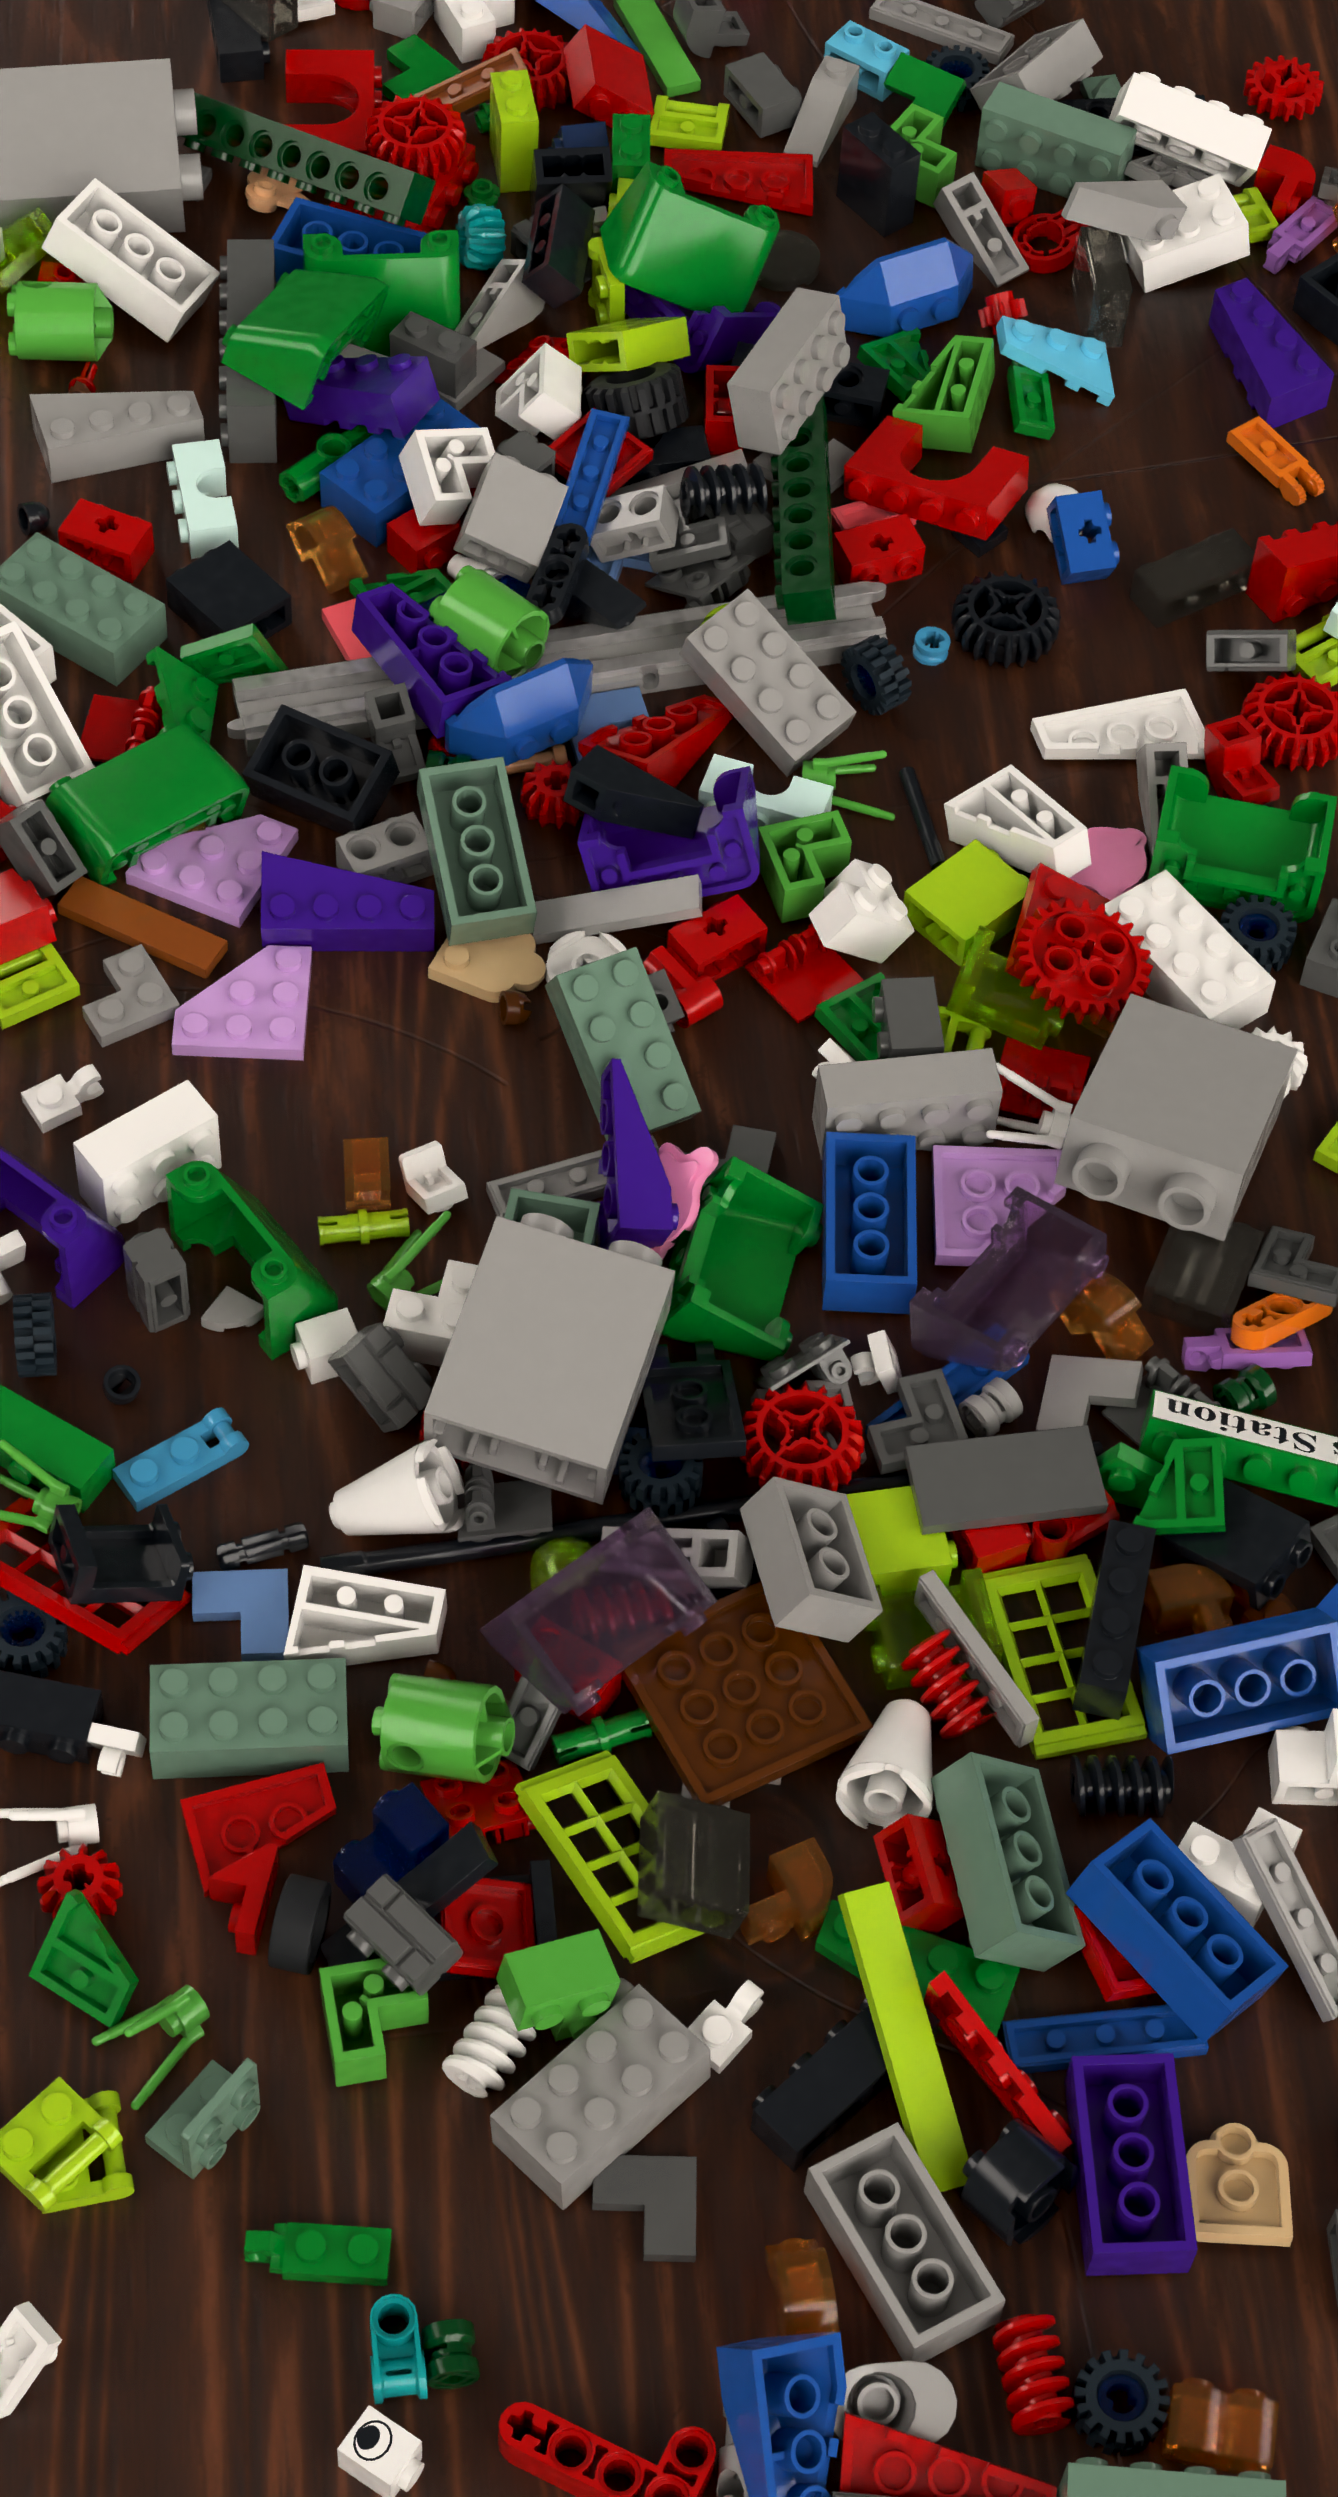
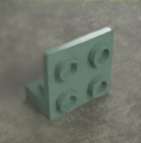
M246 2058L237 2070L231 2074L212 2059L145 2135L146 2144L192 2179L204 2167L207 2170L214 2167L226 2151L227 2140L237 2129L241 2131L247 2129L260 2111L257 2064L251 2059Z

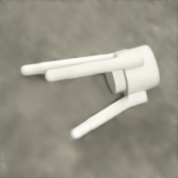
M996 1063L999 1074L1054 1109L1052 1112L1044 1110L1039 1124L998 1116L997 1125L1034 1134L988 1130L986 1132L987 1138L1046 1145L1061 1150L1072 1115L1070 1113L1073 1104L1058 1100L1014 1071L1009 1070L1000 1063Z
M95 1803L65 1808H0V1818H9L12 1821H56L58 1842H68L69 1847L65 1849L71 1855L78 1854V1849L82 1843L87 1846V1844L100 1842ZM60 1851L0 1876V1887L44 1870L43 1866L46 1860L61 1862Z

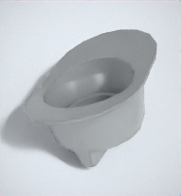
M911 2360L864 2364L849 2369L845 2373L847 2385L844 2406L838 2405L834 2432L842 2441L844 2411L935 2443L948 2433L956 2418L957 2398L953 2385L941 2370L927 2362Z

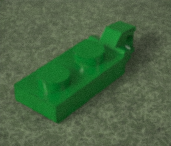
M1012 360V365L1010 364L1007 371V383L1013 431L1026 436L1050 440L1055 432V422L1048 373L1040 374Z
M299 2222L275 2223L274 2232L246 2230L244 2260L245 2262L270 2263L269 2272L282 2274L283 2280L387 2286L392 2229Z

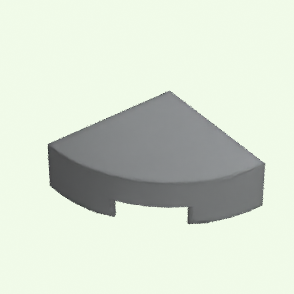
M226 1286L201 1317V1325L206 1329L217 1332H224V1329L237 1328L244 1325L250 1327L264 1317V1306Z

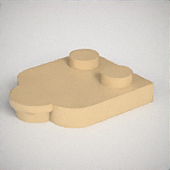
M531 934L449 946L448 939L446 938L428 967L429 979L491 1003H499L501 991L527 992L534 990L543 981L546 974V964L542 957L536 954V943Z
M1239 2123L1225 2124L1217 2128L1211 2134L1209 2140L1195 2143L1189 2149L1186 2159L1197 2242L1290 2247L1293 2240L1289 2167L1284 2154L1271 2144L1258 2142L1253 2132L1245 2125Z

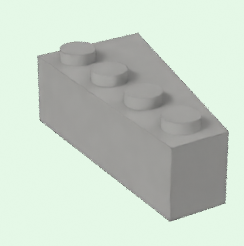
M194 391L29 394L33 430L52 483L173 459L172 444L205 441L204 418Z

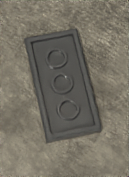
M1088 1425L905 1446L904 1458L922 1535L1106 1513L1108 1508Z

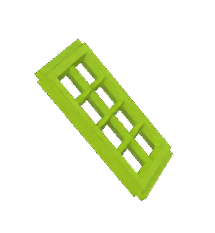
M1087 1554L978 1574L980 1592L1005 1670L1037 1715L1040 1717L1036 1706L1039 1703L1071 1698L1073 1704L1076 1683L1068 1659L1082 1657L1084 1646L1064 1650L1056 1623L1087 1618L1090 1615L1096 1576ZM1078 1582L1086 1608L1052 1614L1044 1588ZM1035 1590L1044 1616L1009 1622L1001 1596ZM1047 1625L1055 1652L1021 1658L1013 1632ZM1059 1661L1067 1688L1033 1694L1025 1668ZM1129 1680L1128 1691L1122 1708L1123 1716H1120L1119 1720L1108 1718L1088 1722L1084 1712L1075 1711L1079 1722L1078 1725L1045 1731L1040 1718L1034 1739L1029 1745L1035 1760L1146 1739L1145 1721L1131 1680Z
M608 1750L516 1784L514 1791L518 1795V1802L624 1959L627 1958L631 1964L719 1928L724 1924L725 1919L720 1914L721 1908L616 1755H611ZM606 1780L623 1805L598 1814L582 1789ZM571 1794L587 1819L562 1828L546 1802ZM630 1814L646 1839L622 1848L605 1823ZM594 1828L610 1853L585 1862L569 1837ZM653 1848L669 1873L645 1882L628 1857ZM617 1862L633 1885V1888L609 1897L592 1871ZM676 1882L693 1908L668 1917L652 1891ZM641 1897L657 1922L632 1932L615 1906Z

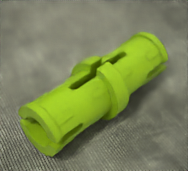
M365 1208L357 1209L356 1214L317 1216L320 1245L338 1242L360 1241V1244L364 1245L370 1244L372 1239L410 1237L409 1217H407L408 1210L407 1208L391 1211L367 1212Z

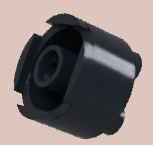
M1016 2118L1006 2125L998 2141L988 2152L980 2149L968 2159L962 2170V2173L968 2179L960 2194V2199L969 2211L1008 2246H1012L1013 2239L1020 2245L1034 2237L1056 2215L1060 2208L1053 2201L1061 2189L1070 2195L1078 2178V2168L1031 2125L1025 2124L1020 2118Z

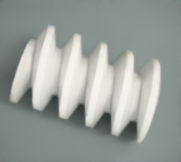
M498 1984L495 1986V1989L486 1994L485 2005L475 2011V2022L466 2025L463 2033L464 2038L459 2039L454 2044V2055L446 2057L442 2064L444 2073L455 2085L478 2098L487 2097L488 2093L485 2090L487 2087L497 2091L503 2090L505 2081L496 2072L514 2073L516 2066L507 2055L518 2058L524 2057L526 2048L518 2038L531 2042L537 2036L533 2027L517 2031Z

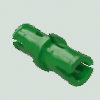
M638 1707L636 1710L604 1720L601 1716L591 1718V1724L557 1735H550L551 1744L555 1746L553 1752L558 1764L563 1765L565 1762L605 1750L612 1753L613 1747L644 1737H651L652 1730L650 1726H647L650 1723L645 1713Z

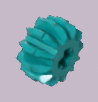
M473 204V206H465L463 211L459 212L458 223L455 225V228L458 230L459 259L462 265H465L467 268H475V270H488V268H496L501 259H503L507 235L504 230L505 221L502 219L500 209H496L494 206H486V204Z

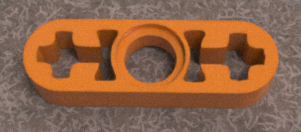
M1273 1293L1237 1311L1233 1315L1230 1338L1240 1348L1261 1350L1328 1317L1333 1312V1307Z

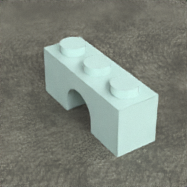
M220 440L172 444L173 461L166 462L169 486H177V490H172L175 515H183V519L177 520L180 542L188 543L191 559L200 558L209 550L215 549L229 540L239 548L238 527L232 497L227 496L226 472Z
M714 754L700 786L698 801L704 804V807L716 805L713 794L716 779L726 771L750 766L753 775L754 764ZM793 776L788 789L780 794L766 795L756 791L758 827L830 812L834 786Z

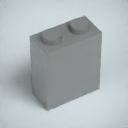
M495 452L483 469L453 550L527 584L539 567L569 486L558 482L550 474L539 473L522 465L514 457Z

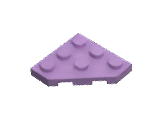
M259 814L180 834L139 855L137 864L128 868L125 873L126 884L240 928L261 897L262 851L287 857L299 840L298 828Z
M268 945L175 1010L171 1044L172 1055L304 1061L312 947Z
M933 1145L931 1165L934 1264L943 1266H981L1065 1196L1067 1187L1055 1184L1054 1181L1062 1150Z

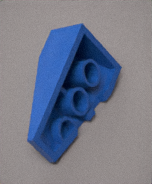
M841 2332L764 2337L716 2347L722 2403L749 2497H831L826 2489L830 2457L837 2458L839 2439L833 2438L838 2405L844 2406L847 2388Z

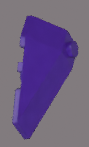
M612 1058L601 1075L600 1132L602 1135H608V1141H605L603 1144L598 1174H603L604 1177H607L603 1201H597L600 1203L598 1247L608 1250L612 1242L628 1240L654 1248L662 1246L672 1231L677 1229L679 1209L677 1203H672L670 1183L621 1059Z

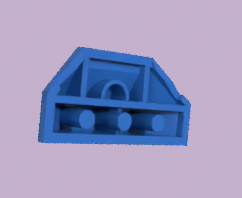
M943 237L876 258L855 276L847 288L843 286L835 293L839 295L841 310L845 315L844 330L887 337L902 331H912L916 327L922 329L957 318L973 288L974 255Z
M561 658L489 689L469 703L459 715L454 714L445 720V749L449 754L472 755V759L476 760L503 757L505 766L519 760L528 759L535 753L551 746L569 741L572 737L578 735L592 693L593 664L589 659L581 661L575 658Z

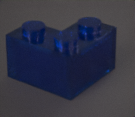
M413 1782L400 1791L393 1789L383 1795L372 1810L373 1832L361 1841L356 1839L347 1843L337 1853L336 1859L333 1860L334 1882L352 1904L361 1896H364L366 1891L382 1875L387 1873L395 1882H398L449 1840V1823Z

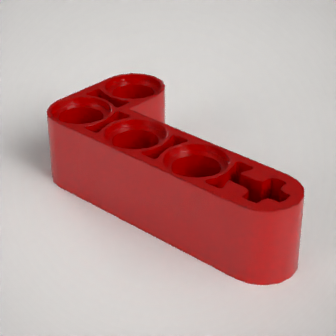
M516 2402L508 2406L501 2414L498 2424L499 2451L506 2461L576 2497H702L714 2469L716 2457L715 2441L707 2431L696 2426L683 2427L676 2431L671 2437L658 2465L529 2402ZM524 2427L531 2430V2435L525 2434L521 2441L513 2438V2433L519 2434ZM549 2438L546 2454L543 2455L540 2453L541 2447L545 2448L546 2439ZM573 2449L581 2453L585 2460L576 2467H567L562 2465L556 2456L564 2450ZM684 2450H694L699 2452L705 2461L700 2466L691 2468L680 2463L677 2455ZM621 2473L628 2476L633 2485L625 2491H615L609 2488L604 2480L611 2474Z

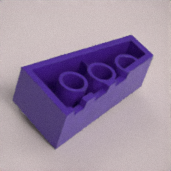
M1246 277L1216 289L1208 324L1225 357L1231 359L1234 365L1233 373L1237 381L1243 383L1247 391L1246 399L1251 409H1256L1258 415L1274 429L1325 408L1334 372Z
M401 353L392 357H377L375 354H366L358 358H344L342 355H338L332 361L326 378L323 381L317 378L312 391L314 395L313 400L304 410L283 399L289 419L292 421L324 426L333 421H338L340 428L352 430L357 425H365L368 433L381 434L384 432V429H390L393 437L405 438L440 400V396L427 356H410V354Z
M393 583L357 594L352 632L394 685L405 682L412 708L437 739L445 736V720L454 714L459 715L469 703L489 689L514 679L502 670L497 673L488 666V658L477 649L471 652L457 641L458 634L448 626L436 625L429 619L430 612Z
M262 851V949L268 945L312 947V951L434 952V890Z

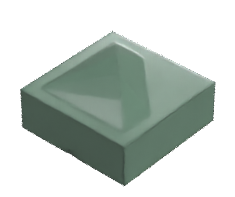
M1116 74L1085 78L1080 81L1079 89L1083 99L1117 98L1121 86Z

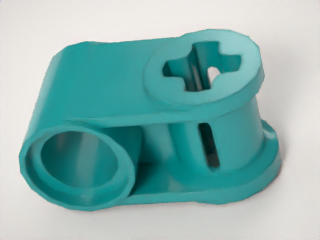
M401 2294L382 2296L374 2303L370 2311L372 2349L370 2365L374 2405L383 2404L385 2398L417 2395L420 2400L428 2399L424 2351L421 2350L418 2315L415 2305L409 2298ZM399 2316L408 2323L406 2329L398 2334H388L379 2325L386 2317Z

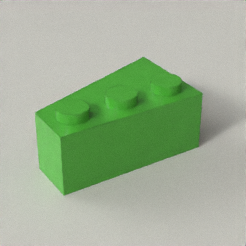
M955 335L932 362L929 374L923 381L917 380L912 386V394L904 404L898 403L892 412L893 417L923 425L922 448L972 453L995 376L993 338Z

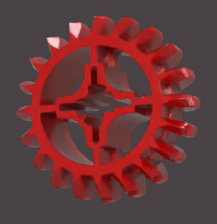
M520 27L517 33L506 30L504 37L495 36L494 42L487 44L481 63L514 47L517 48L531 77V88L536 110L539 113L543 107L554 110L556 103L565 104L567 97L571 96L563 51L569 42H564L562 35L553 37L550 30L542 33L537 32L536 27L532 31H525Z
M410 93L408 98L402 99L395 95L393 102L382 101L381 108H373L371 117L367 118L365 146L369 156L408 169L425 177L429 176L435 180L439 172L449 174L450 167L458 166L459 160L464 156L466 128H464L460 112L453 111L452 104H442L440 97L430 100L427 98L426 93L422 97H413Z
M1283 671L1278 679L1268 675L1263 683L1256 682L1254 688L1244 699L1240 715H1243L1262 736L1260 761L1271 759L1274 762L1275 768L1280 764L1288 765L1291 772L1296 766H1302L1308 772L1313 764L1323 768L1328 760L1336 759L1338 756V691L1331 692L1330 682L1319 684L1317 683L1316 675L1311 679L1302 678L1300 671L1295 677H1289Z
M806 1381L801 1385L800 1390H793L787 1382L782 1387L781 1394L775 1390L771 1391L768 1389L765 1393V1400L755 1397L754 1402L751 1404V1411H746L743 1415L742 1421L747 1445L746 1456H740L742 1463H747L746 1471L749 1478L759 1477L758 1484L761 1488L775 1476L836 1492L838 1483L847 1486L851 1480L852 1472H857V1469L860 1467L861 1454L864 1452L865 1445L862 1437L863 1426L861 1420H855L856 1412L854 1411V1406L843 1407L841 1393L829 1398L827 1397L825 1385L815 1392L810 1391ZM826 1430L834 1437L838 1445L836 1450L829 1447L828 1440L823 1437V1433ZM767 1433L775 1438L774 1443L779 1446V1451L776 1454L765 1441L764 1437Z

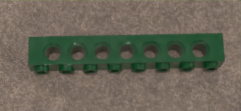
M194 92L198 135L181 136L185 138L184 146L202 153L205 152L206 146L213 148L211 156L229 163L233 162L235 156L241 159L240 167L259 174L262 167L269 169L267 177L286 184L289 183L290 178L297 179L295 187L317 195L319 188L326 190L324 198L345 206L348 199L354 200L353 209L375 216L377 209L384 212L383 220L404 227L406 220L421 225L436 183L435 180Z
M823 394L816 404L813 414L808 416L799 428L796 438L790 441L781 455L771 457L773 480H778L772 482V495L774 505H779L778 507H772L775 531H780L773 533L775 555L776 557H781L774 559L776 582L782 583V585H775L777 609H785L788 625L836 619L828 424Z

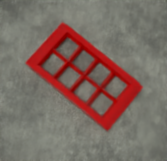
M20 1497L5 1509V1511L37 1517L36 1514L32 1513L34 1500L31 1498L26 1500ZM0 1520V1545L4 1543L28 1557L16 1568L0 1560V1587L116 1654L121 1652L125 1655L130 1654L191 1601L192 1594L184 1590L181 1601H155L147 1603L144 1607L136 1602L109 1603L131 1616L130 1619L117 1628L93 1614L105 1603L88 1604L84 1608L77 1604H70L67 1598L58 1594L64 1589L61 1579L48 1588L25 1575L24 1573L36 1563L41 1564L58 1575L60 1574L53 1555L50 1554L51 1550L48 1542L40 1548L16 1534L25 1527L24 1525Z

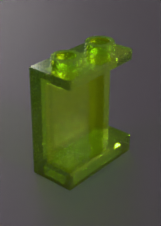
M40 207L2 228L4 251L7 257L0 262V294L11 287L47 254L41 247L53 224Z
M980 925L964 955L946 1009L1041 1050L1049 1035L1057 1037L1065 1018L1063 1020L1059 1018L1060 1008L1056 1006L1048 1011L1043 1010L1047 1000L1043 997L1035 1000L1030 999L1034 990L1033 986L1021 987V980L1004 972L1008 958L989 950L995 932Z
M981 1567L962 1570L960 1584L945 1587L996 1658L1001 1662L1003 1648ZM875 1585L883 1612L864 1628L865 1632L872 1631L875 1645H871V1659L876 1674H883L886 1690L911 1687L910 1681L919 1670L904 1672L901 1668V1663L909 1655L908 1651L936 1633L914 1604L916 1591L882 1596L880 1585ZM953 1658V1659H952L953 1664H957L956 1661H955L954 1658ZM965 1674L961 1676L962 1679L967 1678Z

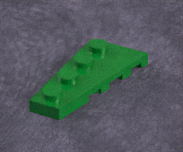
M832 1899L816 1940L815 1951L861 1979L839 1901ZM902 1926L923 2000L928 1983L945 1970L987 2028L997 2037L1021 1967L975 1958L972 1948L915 1928Z

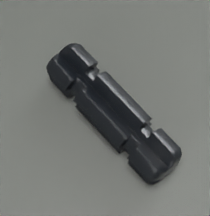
M295 1522L284 1525V1531L279 1532L278 1528L241 1537V1543L235 1544L234 1540L220 1543L216 1546L215 1552L220 1568L223 1571H228L241 1567L240 1562L246 1561L247 1565L284 1555L283 1550L289 1549L290 1553L306 1549L309 1546V1538L302 1522Z

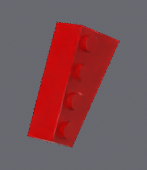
M1326 521L1314 523L1310 531L1300 533L1296 528L1283 531L1282 538L1275 540L1270 535L1258 537L1246 594L1273 623H1277L1287 617H1295L1303 610L1317 603L1327 602L1338 594V521L1335 525L1331 526Z

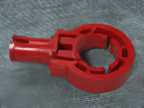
M1062 209L1054 214L1040 213L1023 219L1015 227L1012 239L1027 263L1029 271L1047 274L1067 267L1073 261L1076 249L1085 245L1082 239L1088 235L1087 233L1096 227L1064 219L1061 215ZM1038 236L1047 237V240H1052L1058 243L1059 246L1049 250V256H1044V251L1033 249L1028 242H1031L1032 239Z

